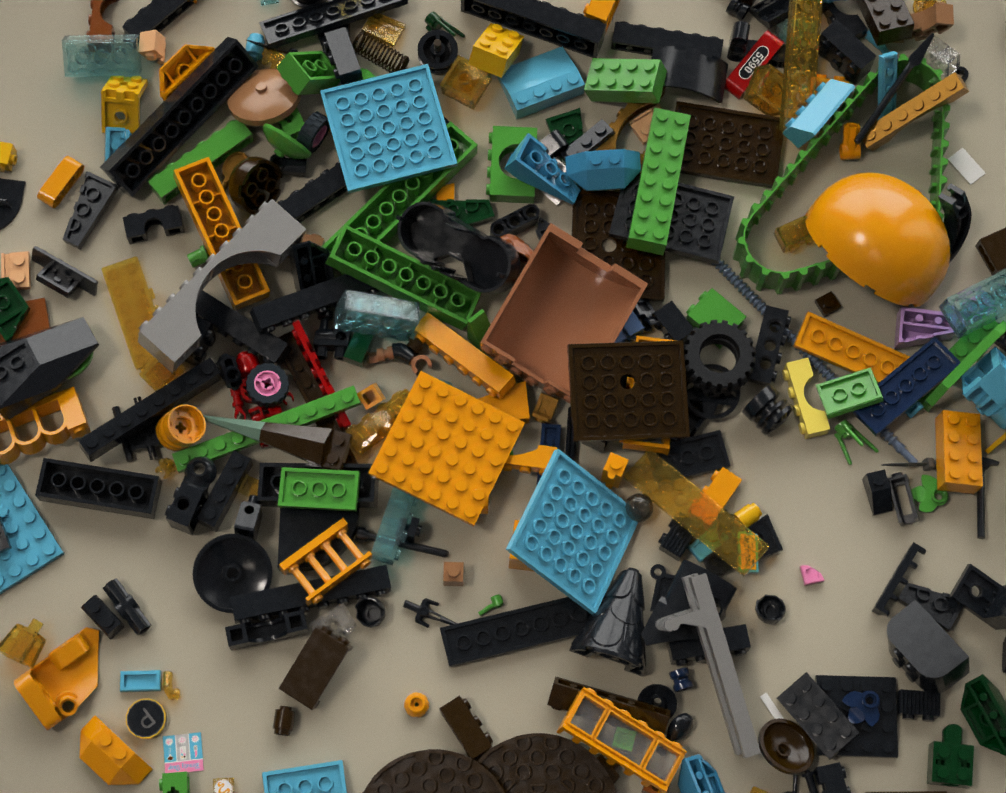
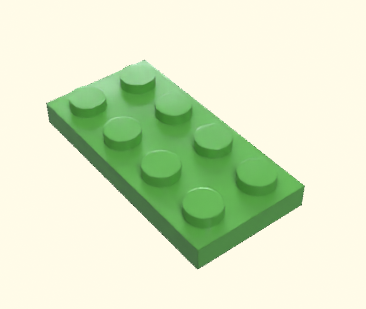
M282 467L278 507L357 511L360 472Z

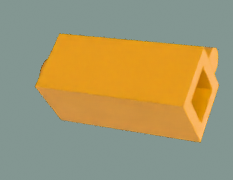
M610 452L600 481L604 482L605 486L610 490L612 487L619 488L629 459Z

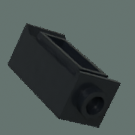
M902 472L892 474L888 481L900 526L919 522L907 474ZM902 485L906 487L912 514L904 516L896 487Z

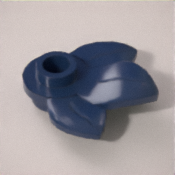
M853 691L842 699V702L850 707L848 720L852 724H858L865 720L872 727L879 720L880 714L877 707L880 704V698L874 691H865L863 693ZM866 698H871L873 703L867 704Z

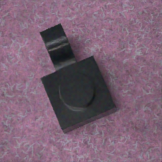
M639 299L633 312L638 319H642L644 331H652L651 325L657 324L656 319L653 317L655 311L649 300Z

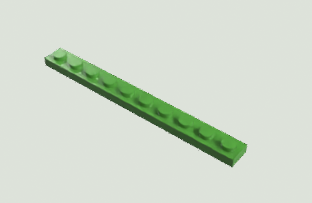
M353 385L261 421L306 426L357 407L361 403ZM231 431L173 453L172 456L177 471L182 473L185 472L188 462L195 457H208L214 461L232 454L233 451L238 452L261 442Z

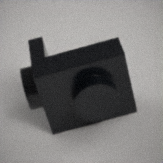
M412 517L411 521L400 519L395 537L414 543L415 537H419L421 533L420 519Z

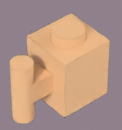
M157 30L140 32L138 53L147 60L154 61L157 59L158 64H164L166 37Z

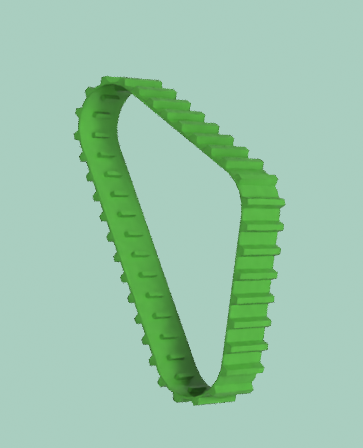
M900 54L897 60V78L909 63L905 54ZM923 57L921 63L913 68L905 81L913 83L925 91L941 81L940 77L943 72L941 69L934 70L927 65L926 58ZM878 69L876 73L869 72L863 86L858 85L852 98L847 97L841 110L835 111L832 115L829 125L824 124L820 129L818 137L810 139L806 151L800 150L795 163L787 165L783 177L778 176L775 179L771 191L766 189L763 192L760 203H754L751 206L748 217L742 219L735 238L737 243L732 256L733 260L739 261L741 267L740 277L742 279L749 278L754 282L756 290L761 291L763 288L774 289L777 295L782 294L783 290L789 287L798 291L803 283L810 282L815 286L818 285L821 278L827 276L830 280H835L838 273L842 272L830 260L787 272L767 269L751 256L745 238H748L753 225L759 224L762 215L766 211L769 212L774 201L777 198L781 199L789 184L791 186L794 184L797 175L801 171L804 172L811 159L815 160L820 149L829 144L835 132L838 134L842 124L846 120L849 121L854 110L857 107L861 108L865 98L869 94L872 95L875 88L878 86ZM949 104L933 110L931 119L933 122L931 139L933 140L932 151L930 152V157H932L931 169L929 171L931 183L928 193H930V203L934 206L941 219H943L944 215L940 212L942 205L938 196L947 183V177L942 174L948 165V159L944 158L943 155L949 146V141L944 139L950 128V123L945 121L951 107Z

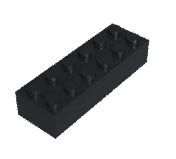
M43 458L35 496L39 501L155 519L162 481L159 476Z
M260 463L257 501L262 507H278L282 467L323 468L311 463ZM344 464L343 470L360 472L357 507L377 508L379 479L368 474L372 464Z

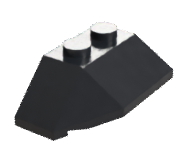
M310 240L291 245L289 258L296 292L334 278L333 268L325 264L330 251Z

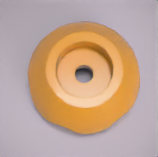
M415 692L406 698L404 708L409 716L422 717L429 709V701L424 694Z

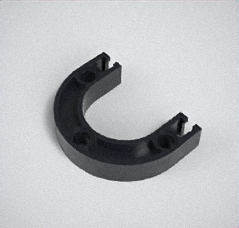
M952 183L947 187V190L951 192L950 197L943 193L938 196L944 211L943 223L947 230L950 244L949 263L961 249L969 232L972 218L971 207L965 191Z

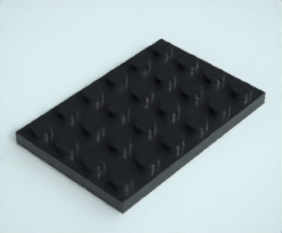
M640 173L625 189H620L608 237L624 241L628 240ZM678 182L665 251L719 264L734 196Z

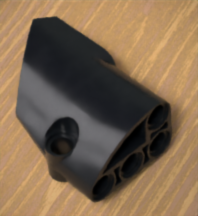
M683 559L666 594L660 597L641 633L646 646L674 641L700 640L696 626L680 624L678 630L670 632L658 630L655 626V621L662 617L690 609L681 577L698 573V575L706 573L716 607L721 608L718 613L720 621L726 617V610L737 588L707 569Z

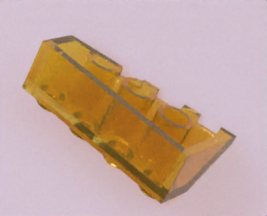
M407 389L397 391L387 403L382 402L379 404L375 412L366 414L362 417L360 423L357 425L353 424L347 428L346 433L353 436L351 447L359 457L388 435L410 391Z

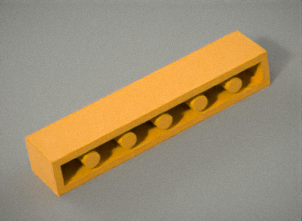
M427 312L413 327L415 338L422 342V344H427L434 354L437 355L439 353L443 356L446 363L449 365L454 364L458 367L457 370L462 375L470 376L477 386L480 387L482 385L486 388L487 393L492 397L497 396L502 400L516 384L513 374Z

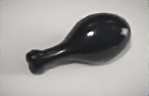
M682 713L675 717L668 727L666 738L676 742L688 735L693 725L691 715ZM659 746L656 752L660 756H665L667 750Z

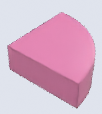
M807 565L800 566L804 586L824 582L822 574L816 569Z

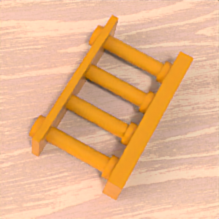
M344 518L279 564L284 575L288 573L293 574L309 596L305 598L308 606L312 603L315 605L320 602L324 594L358 569H364L371 563L372 553L369 551L363 555L346 534L348 523ZM336 538L341 539L357 559L348 567L331 546V541ZM320 549L322 551L325 550L341 571L332 579L315 558V553ZM304 561L310 563L325 583L317 590L312 587L298 569L299 565Z

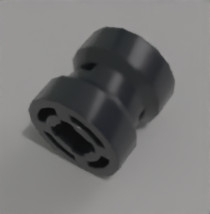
M731 0L726 12L730 15H736V18L742 21L750 10L751 5L742 3L740 0Z

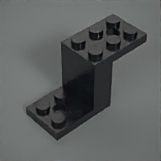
M967 564L949 598L995 630L1006 629V585H1000L972 564ZM973 586L979 589L977 597L972 594Z

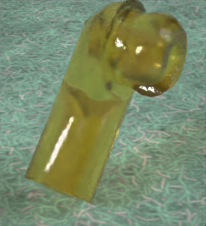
M164 671L162 688L167 698L172 701L179 699L180 689H173L172 686L173 673L171 671Z

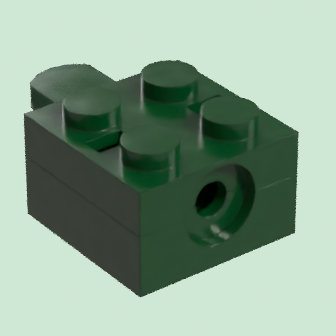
M947 725L942 730V742L933 741L929 744L927 784L964 789L972 786L974 746L962 744L963 731L959 725Z

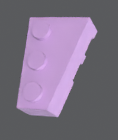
M901 307L896 318L894 349L926 344L934 337L939 341L952 339L957 332L958 314Z

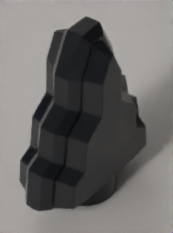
M224 353L218 358L215 365L220 370L226 387L235 391L242 384L241 372L238 369L235 357Z

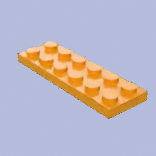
M809 311L804 317L793 347L851 373L871 367L877 384L910 357Z

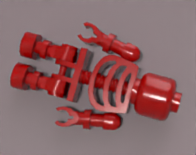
M243 351L236 358L238 369L241 372L242 384L238 390L230 389L231 397H233L232 407L235 408L234 418L237 419L239 413L244 416V420H247L242 407L244 403L241 401L240 395H242L245 402L253 403L251 398L249 399L246 396L248 395L246 381L250 371L257 365H260V362L254 354ZM270 383L264 384L266 389L268 386H271ZM288 392L287 397H291L294 402L293 395ZM277 405L273 408L256 406L248 409L250 416L253 415L251 417L252 421H261L282 413V409ZM268 409L269 413L264 415L263 411ZM259 443L262 449L264 447L269 446L264 443Z

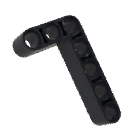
M737 21L733 24L727 58L730 61L741 62L757 42L756 40H749L750 24L747 22ZM783 44L765 66L813 72L816 70L818 52L812 48Z

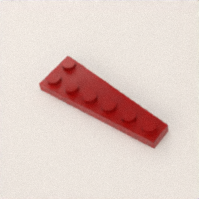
M300 321L293 322L294 329L291 332L298 346H303L305 351L302 354L306 362H311L313 368H310L314 378H319L321 384L318 386L323 395L335 393ZM345 411L338 413V417L335 419L339 427H344L346 432L353 429Z

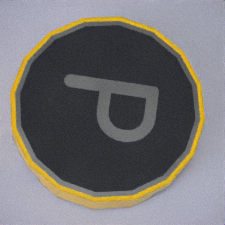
M149 698L140 699L134 702L127 711L126 725L129 731L138 738L152 739L158 736L165 727L166 712L155 700Z

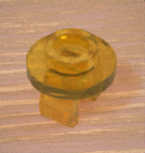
M161 458L158 462L160 466L156 468L155 472L159 473L164 469L165 475L163 478L167 479L177 468L172 459Z

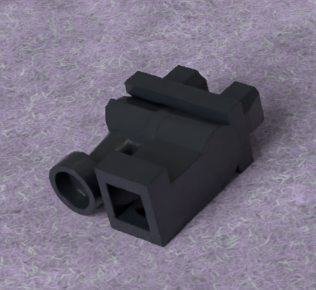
M328 310L317 315V318L321 321L319 329L315 331L313 343L316 355L319 360H326L328 358V351H334L335 360L344 361V354L351 341L354 315L352 310H335L333 329H329L328 321L332 320L333 312Z

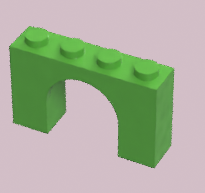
M493 126V132H489V143L492 144V149H488V160L491 161V167L487 166V178H490V184H486V195H490V202L534 204L535 187L517 178L507 176L501 170L499 163L506 154L514 152L528 133L537 139V128Z

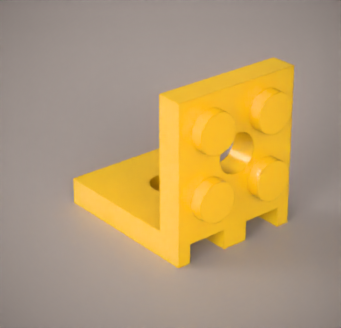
M122 74L110 76L101 90L102 133H105V127L129 129L131 134L136 131L140 126V98L148 86V79H143L141 76L124 77ZM116 112L124 113L125 119H119L116 116Z

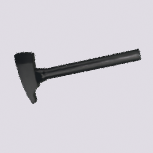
M982 457L983 487L977 491L978 539L985 538L984 474L990 466L999 465L998 461Z

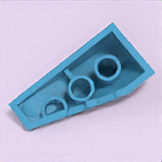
M528 133L511 154L504 169L518 180L573 205L580 192L579 187L572 179L566 176V172L561 171L557 166V160L555 158L552 159L545 151L547 148L544 144Z

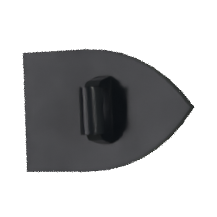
M0 178V230L11 223L18 214L22 204L25 181Z

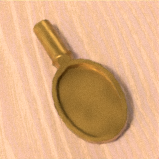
M234 152L226 158L222 167L224 179L221 181L224 191L228 186L233 169L242 160L248 158L245 153Z

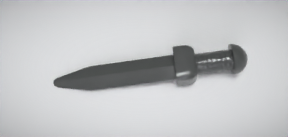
M925 458L919 463L882 464V466H923V471H930L936 468V460L934 458Z

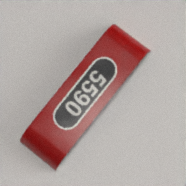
M767 30L728 76L724 89L737 99H740L743 92L785 42Z

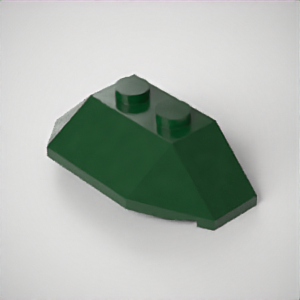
M982 674L965 683L960 710L979 744L1006 756V702L999 689Z

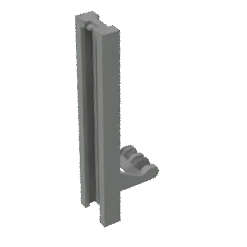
M694 573L681 577L690 609L662 617L655 621V626L658 630L668 632L678 630L680 624L696 626L735 755L742 754L744 758L760 754L759 745L706 573L700 575Z

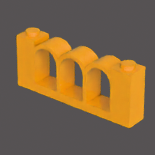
M74 386L41 399L8 421L0 414V433L9 430L12 437L11 445L4 451H0V464L5 465L14 462L21 452L28 455L36 454L45 447L46 442L54 445L62 444L70 437L75 439L91 432ZM61 410L64 417L63 425L56 431H46L41 417ZM35 420L38 427L37 435L30 441H20L15 427Z

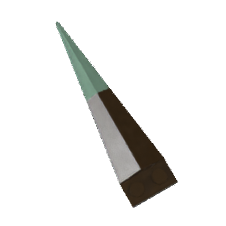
M204 416L205 421L239 433L327 470H343L353 440L352 434L329 428Z

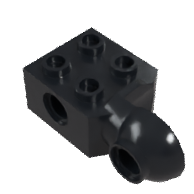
M199 456L188 462L185 468L184 479L180 487H177L174 491L173 498L175 499L172 505H168L165 512L166 520L172 528L193 535L197 527V517L209 497V485L214 481L217 474L216 465L208 457ZM204 467L205 471L202 474H196L197 468Z

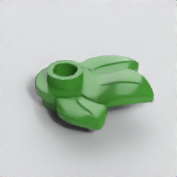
M922 475V486L911 489L914 500L920 502L919 511L932 512L937 506H943L948 501L947 491L937 490V479L930 475ZM935 494H939L941 500H937Z

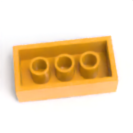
M942 410L935 418L937 490L975 494L983 487L980 414Z

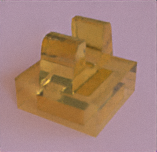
M265 48L262 53L264 56L262 64L267 65L270 61L272 63L270 68L277 69V66L285 57L277 51Z

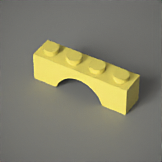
M809 358L786 363L784 370H782V375L789 385L788 395L790 399L793 398L795 404L793 405V411L795 416L799 417L800 423L798 426L800 433L804 434L805 439L828 434L830 426L825 411L817 410L810 406L804 396V386L814 376Z

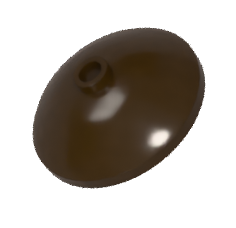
M778 718L768 721L761 728L758 736L759 748L763 757L772 767L780 772L796 775L805 772L812 765L814 746L808 734L799 725L790 720Z

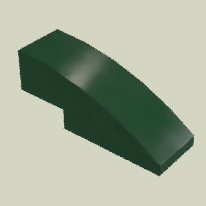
M365 312L344 354L345 362L363 367L383 322V318Z

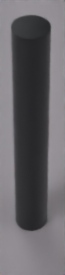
M119 406L112 408L114 417L121 413ZM127 439L122 442L126 461L132 462L134 457Z

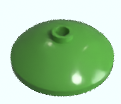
M267 123L263 125L265 137L268 143L275 149L274 153L279 157L283 158L285 155L292 159H309L312 156L306 147L285 132Z

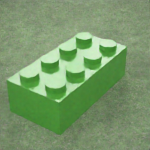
M592 58L584 91L591 101L659 103L667 70L660 59Z

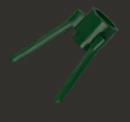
M433 11L426 16L425 23L427 24L426 29L428 31L439 30L443 27L454 37L456 33L463 38L465 37L462 32L445 21L436 12Z

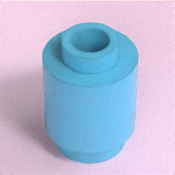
M252 33L247 38V40L265 44L264 36L261 34ZM247 41L246 51L255 62L261 60L264 47Z

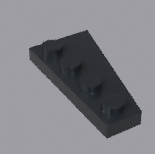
M88 171L85 174L84 185H81L78 202H75L73 216L69 219L63 236L65 243L78 249L82 248L119 190L118 185Z
M768 514L740 533L757 534L758 560L783 550ZM737 536L703 559L705 568L718 576L738 568Z

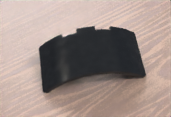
M675 46L653 47L651 59H660L667 70L663 87L694 91L713 99L717 103H722L728 64L714 55H711V57L702 55L700 50L687 48V51L675 50Z

